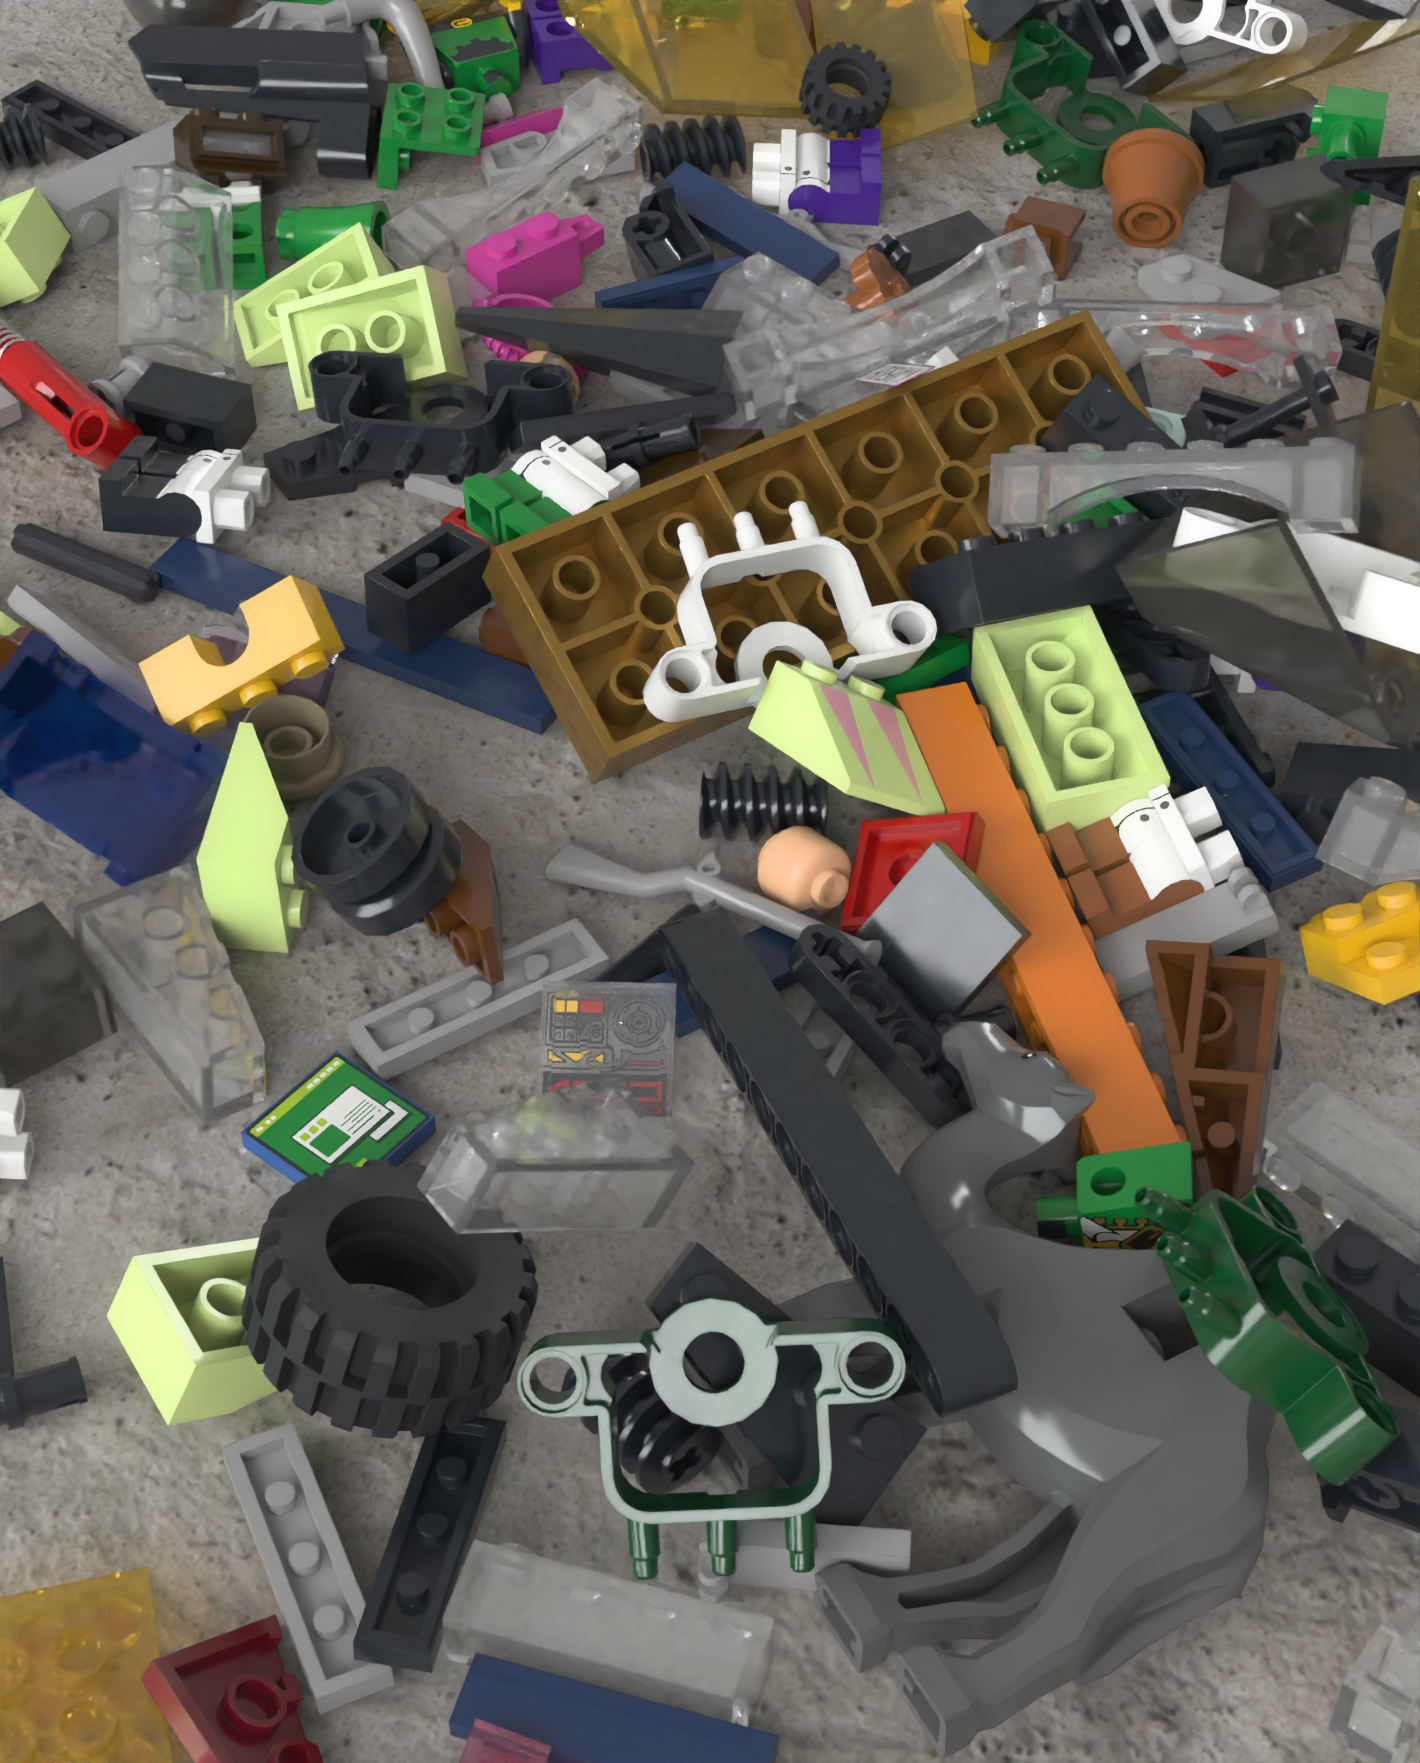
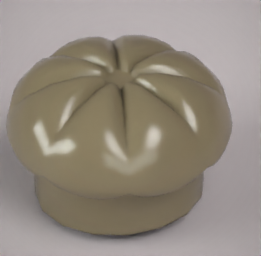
M276 695L263 699L250 708L243 722L253 724L282 803L316 797L329 788L339 777L345 760V746L338 732L329 725V719L322 707L311 699L301 696Z

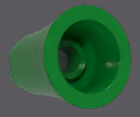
M375 201L349 206L301 207L299 210L284 209L281 216L277 218L276 224L278 253L283 260H301L360 222L390 261L392 224L388 207L384 201Z

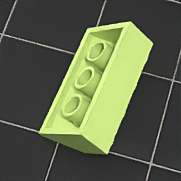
M1090 605L973 628L971 680L981 704L987 709L991 728L998 745H1002L1008 754L1011 776L1016 788L1024 789L1028 796L1031 808V821L1037 833L1043 832L1047 836V831L1068 822L1074 832L1113 816L1121 806L1130 801L1149 798L1147 791L1164 783L1167 788L1170 786L1168 771ZM1049 841V844H1050V847H1051V852H1054V850H1053V848H1052V845H1051V843H1050V841Z

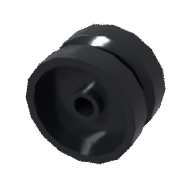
M368 767L342 778L322 793L304 815L294 836L291 859L297 874L317 894L329 900L332 909L352 928L366 936H387L411 927L430 913L447 894L461 867L463 844L456 829L436 808L427 804L423 794L404 774L391 767Z

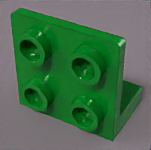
M388 82L380 132L377 188L397 190L400 170L409 171L411 149L478 156L484 117L485 94L475 93L465 88H452L449 90L424 87L415 82H404L401 84Z

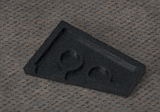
M400 405L389 407L382 412L372 415L373 419L399 420ZM342 424L326 432L300 441H293L283 447L263 453L265 468L269 469L270 478L288 501L355 492L359 488L360 482L390 479L392 487L404 485V481L395 479L392 472L372 471L359 468L351 477L342 476L337 469L340 456L346 447Z

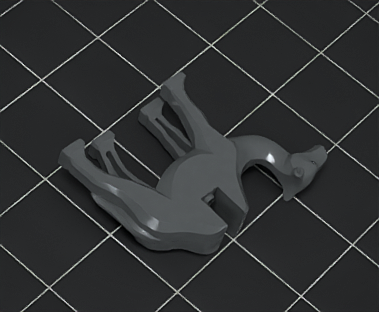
M980 1021L958 1022L950 1026L942 1038V1053L945 1059L959 1071L970 1097L972 1111L942 1126L926 1137L912 1151L901 1167L899 1178L1003 1335L1015 1364L1018 1390L1010 1395L941 1418L931 1407L906 1365L903 1382L898 1390L889 1398L925 1428L967 1420L1001 1467L1031 1494L1046 1504V1507L1016 1534L977 1560L967 1564L939 1571L884 1578L861 1572L847 1563L833 1564L814 1574L817 1591L814 1592L816 1607L856 1672L862 1673L883 1662L892 1649L910 1645L899 1651L895 1656L898 1669L894 1675L895 1684L901 1697L939 1755L943 1758L969 1746L979 1731L996 1728L1037 1699L1070 1681L1076 1684H1088L1110 1675L1147 1647L1242 1593L1263 1549L1269 1497V1467L1265 1449L1278 1412L1229 1381L1205 1355L1195 1338L1184 1310L1178 1305L1175 1289L1163 1261L1156 1254L1155 1249L1086 1248L1054 1243L1010 1225L991 1210L986 1199L991 1190L1003 1181L1020 1174L1049 1169L1053 1175L1065 1183L1077 1185V1162L1083 1157L1080 1147L1082 1115L1088 1111L1096 1097L1091 1089L1077 1084L1072 1075L1047 1051H1031L1023 1048L995 1023ZM854 1278L822 1285L776 1305L794 1321L865 1317L878 1319ZM865 1342L853 1348L847 1358L889 1354L890 1352L879 1343ZM892 1355L869 1369L858 1373L868 1377L880 1375L888 1369L892 1362ZM684 1356V1365L696 1384L704 1389L713 1390L707 1381L700 1378ZM735 1423L716 1427L721 1432V1445L716 1455L739 1490L767 1489L777 1480L773 1475L774 1471L751 1440L745 1438ZM961 1639L995 1640L970 1656L947 1653L932 1646L923 1645L924 1643Z

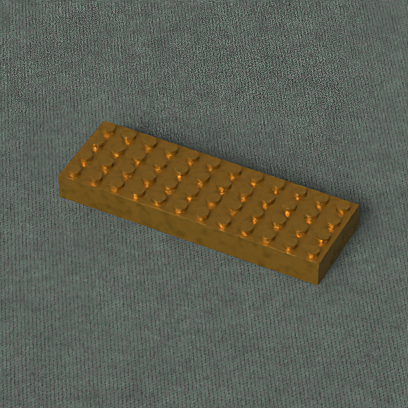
M1088 309L496 546L482 578L593 783H598L754 714L756 711L754 706L680 722H666L656 718L649 712L644 703L643 690L659 660L666 652L678 647L687 646L677 614V604L680 595L690 580L679 547L680 539L677 530L680 525L689 522L696 525L699 536L703 538L708 556L712 558L716 555L741 551L733 522L735 515L741 512L752 514L755 525L759 527L765 546L796 540L791 526L792 519L789 507L794 502L804 501L807 503L810 514L815 518L820 536H826L839 541L851 552L859 568L872 607L898 601H912L906 570L959 553L957 542L993 535L995 545L1008 544V534L1037 527H1044L1045 537L1059 535L1058 526L1064 522L1089 487V484L1039 441L1065 407L1096 374H1099L1154 423ZM793 570L764 577L754 574L742 577L739 582L701 590L717 639L715 650L718 653L715 661L716 671L721 680L726 684L736 682L734 661L740 644L753 629L769 622H791L808 628L823 641L832 657L833 668L840 670L848 658L859 656L855 647L847 641V635L831 588L827 581L816 572ZM892 630L895 637L902 643L908 640L903 633ZM775 650L768 653L762 663L763 673L767 680H769L777 660L799 668L802 666V662L797 656L785 650ZM666 677V681L672 689L680 693H689L682 681L673 677Z

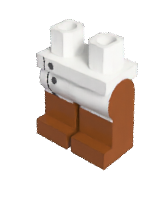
M1164 783L1147 791L1149 798L1130 801L1121 806L1113 816L1074 832L1068 822L1046 832L1095 940L1215 887L1214 884L1227 879L1235 869L1245 867L1237 845L1228 830L1197 844L1193 839L1223 825L1205 786L1172 799Z

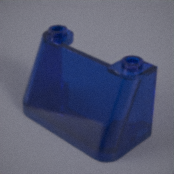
M32 628L0 671V792L108 863L102 873L128 892L135 894L140 885L149 891H153L202 843L229 755L209 742L203 745L192 735L185 736L101 681L83 664L78 665L70 658L63 657L58 652L61 647L57 643Z

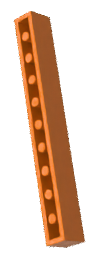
M966 682L896 695L895 706L905 714L945 806L946 814L977 811L985 821L976 876L1032 934L1002 967L997 976L1031 1051H1047L1072 1075L1077 1084L1091 1089L1095 1094V1101L1088 1111L1082 1115L1080 1147L1083 1157L1176 1142H1189L1184 1127L1181 1124L1174 1125L1166 1109V1093L1157 1072H1149L1142 1058V1043L1135 1023L1133 1021L1126 1022L1118 1007L1119 996L1113 976L1110 972L1102 973L1096 960V947L1091 929L1087 924H1079L1074 913V901L1070 885L1066 878H1058L1052 866V852L1048 838L1043 832L1037 833L1032 824L1028 796L1024 789H1016L1011 779L1008 754L1002 745L996 746L992 739L991 724L986 707L983 704H976Z

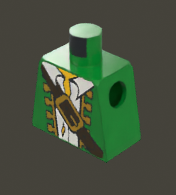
M1176 1142L1082 1157L1077 1162V1195L1037 1197L1038 1237L1043 1239L1080 1238L1081 1247L1155 1249L1158 1238L1167 1229L1148 1218L1143 1210L1136 1207L1134 1195L1139 1188L1150 1186L1158 1192L1163 1191L1191 1208L1196 1203L1191 1142Z

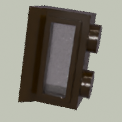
M196 108L191 110L189 115L186 114L173 128L177 187H181L183 184H191L199 175L219 177L220 188H227L235 181L252 179L261 180L262 194L272 195L291 178L285 167L282 123L267 122V116L263 113L247 112L238 115L237 119L220 118L219 111L214 108Z

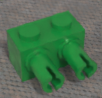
M1328 85L1325 105L1314 104L1309 135L1319 136L1317 148L1307 147L1302 178L1312 179L1309 199L1318 200L1317 213L1324 221L1339 222L1348 215L1350 204L1369 206L1371 194L1329 180L1321 173L1320 165L1338 159L1378 157L1389 94L1387 92Z

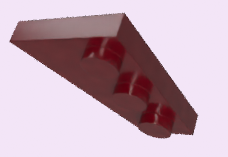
M276 1614L154 1659L140 1679L194 1763H323L318 1745L306 1739L297 1711V1707L303 1700L296 1675L286 1674L277 1646L283 1639V1635Z

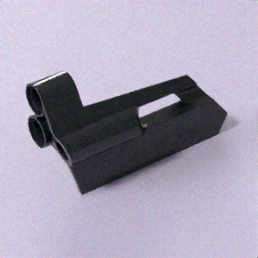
M149 24L128 40L129 48L139 61L148 88L158 100H163L165 105L193 109L214 108L219 112L236 114L259 112L270 118L319 123L317 144L319 175H324L325 178L371 180L374 171L375 151H379L383 116L380 107L370 106L361 33ZM184 84L253 88L250 92L187 89Z

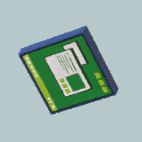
M336 1050L241 1131L243 1146L294 1183H298L315 1172L323 1177L324 1170L346 1162H350L353 1168L362 1167L363 1163L368 1159L388 1160L389 1166L397 1167L436 1132L434 1115Z

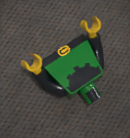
M498 0L503 7L508 8V12L505 14L502 10H496L428 27L445 89L465 88L475 93H483L486 96L485 100L487 99L488 101L491 96L501 92L509 99L512 93L519 90L520 73L527 70L534 49L527 10H522L521 6L524 0ZM386 22L388 29L397 34L395 29ZM401 42L400 44H401V46H402V48H403V50H404V53H405V55H406V57H407V60H408V62H409L408 56H407L406 51H405V49H404V47H403V45H402V42Z

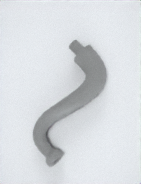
M334 0L316 8V14L322 26L342 20L344 25L350 28L372 19L385 20L395 29L400 38L417 83L424 87L445 89L428 26L419 7L413 0ZM502 92L491 96L488 104L485 105L482 126L494 121L499 123L513 118L510 102Z

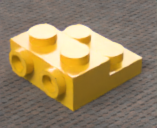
M1399 881L1383 885L1377 891L1368 893L1361 902L1357 904L1344 903L1329 907L1324 912L1313 916L1308 924L1299 927L1308 975L1383 1005L1420 990V888L1416 887L1414 883Z

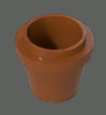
M1146 128L1123 135L1108 149L1103 165V183L1110 194L1114 230L1124 242L1140 248H1158L1174 241L1181 232L1190 203L1202 189L1205 172L1202 153L1191 140L1174 131Z

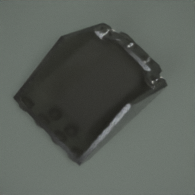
M1410 400L1246 446L1115 566L1143 619L1383 744L1403 750H1420V654L1344 630L1286 521L1312 527L1420 562V418ZM1184 507L1210 510L1248 523L1264 519L1278 520L1172 547Z

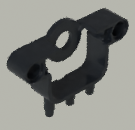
M343 350L328 351L313 357L308 365L318 418L327 423L342 424L346 447L340 456L337 469L344 477L353 476L355 471L361 468L372 471L392 472L393 477L399 481L407 480L412 473L446 476L451 484L460 485L466 477L474 476L479 472L486 474L496 469L502 463L510 447L508 434L521 421L574 414L570 373L563 366L556 364L501 360L487 361L484 363L488 393L486 396L483 392L471 386L460 384H438L420 389L417 392H409L406 385L403 358L400 354ZM382 404L400 405L399 420L373 419L372 412ZM440 406H456L464 410L460 415L446 420H435L424 416L428 411Z

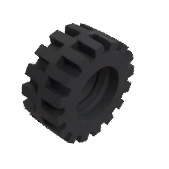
M837 42L835 49H832L828 44L821 48L820 54L815 52L811 56L799 91V101L802 102L800 109L803 115L810 114L808 122L814 127L817 124L823 126L821 132L829 135L831 130L837 131V138H846L847 133L851 132L853 138L860 137L861 128L875 129L876 124L880 123L891 94L892 86L890 85L892 77L891 73H885L887 68L883 60L876 62L874 60L876 53L870 49L863 53L860 51L861 45L853 43L850 49L846 48L845 42ZM833 83L849 85L856 89L861 97L849 98L842 96L832 90L829 85Z

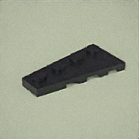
M693 1241L687 1244L644 1302L661 1325L666 1316L685 1302L707 1296L736 1299L758 1312L764 1322L794 1321L700 1243ZM708 1332L700 1334L689 1343L684 1353L685 1358L700 1378L707 1381L715 1391L728 1388L738 1381L744 1370L745 1360L742 1349L734 1339L724 1333ZM812 1344L776 1346L779 1359L774 1387L759 1409L743 1421L735 1423L745 1438L751 1440L772 1468L774 1477L783 1488L801 1485L812 1477L819 1465L817 1403L814 1386L815 1376L822 1363L819 1353ZM889 1397L872 1403L830 1405L832 1471L829 1488L820 1503L815 1506L817 1524L859 1526L928 1430Z

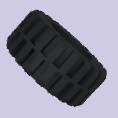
M368 1159L363 1163L362 1167L353 1168L350 1162L327 1168L324 1170L323 1177L315 1172L292 1186L291 1191L280 1196L269 1210L267 1221L263 1223L245 1291L242 1304V1324L247 1331L245 1340L257 1364L265 1363L263 1368L264 1375L280 1393L288 1389L293 1394L292 1401L294 1405L307 1414L313 1416L318 1411L331 1417V1426L348 1432L352 1431L353 1426L371 1429L372 1437L393 1439L397 1436L398 1431H410L412 1438L438 1433L443 1423L450 1430L474 1419L477 1412L489 1408L501 1396L504 1384L510 1380L537 1301L538 1284L534 1277L537 1269L527 1244H522L524 1238L511 1218L509 1216L501 1218L498 1215L499 1209L497 1204L483 1192L477 1195L472 1194L465 1189V1181L446 1173L444 1178L426 1173L427 1166L410 1162L406 1164L405 1168L389 1166L388 1160ZM375 1284L394 1288L415 1297L430 1309H405L386 1305L361 1294L350 1285Z

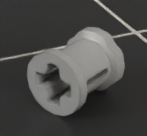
M128 355L121 361L116 372L105 380L95 379L87 387L117 414L126 418L123 399L149 367L142 359Z

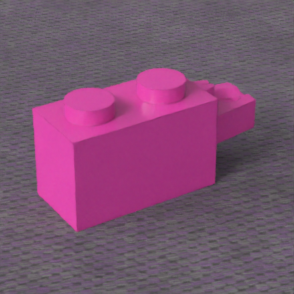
M546 211L534 215L528 220L501 233L491 235L486 240L465 249L469 301L472 303L475 299L486 298L493 294L520 293L538 297L548 302L581 286V259L604 245V227L600 223L594 222L586 214L560 220L551 212Z

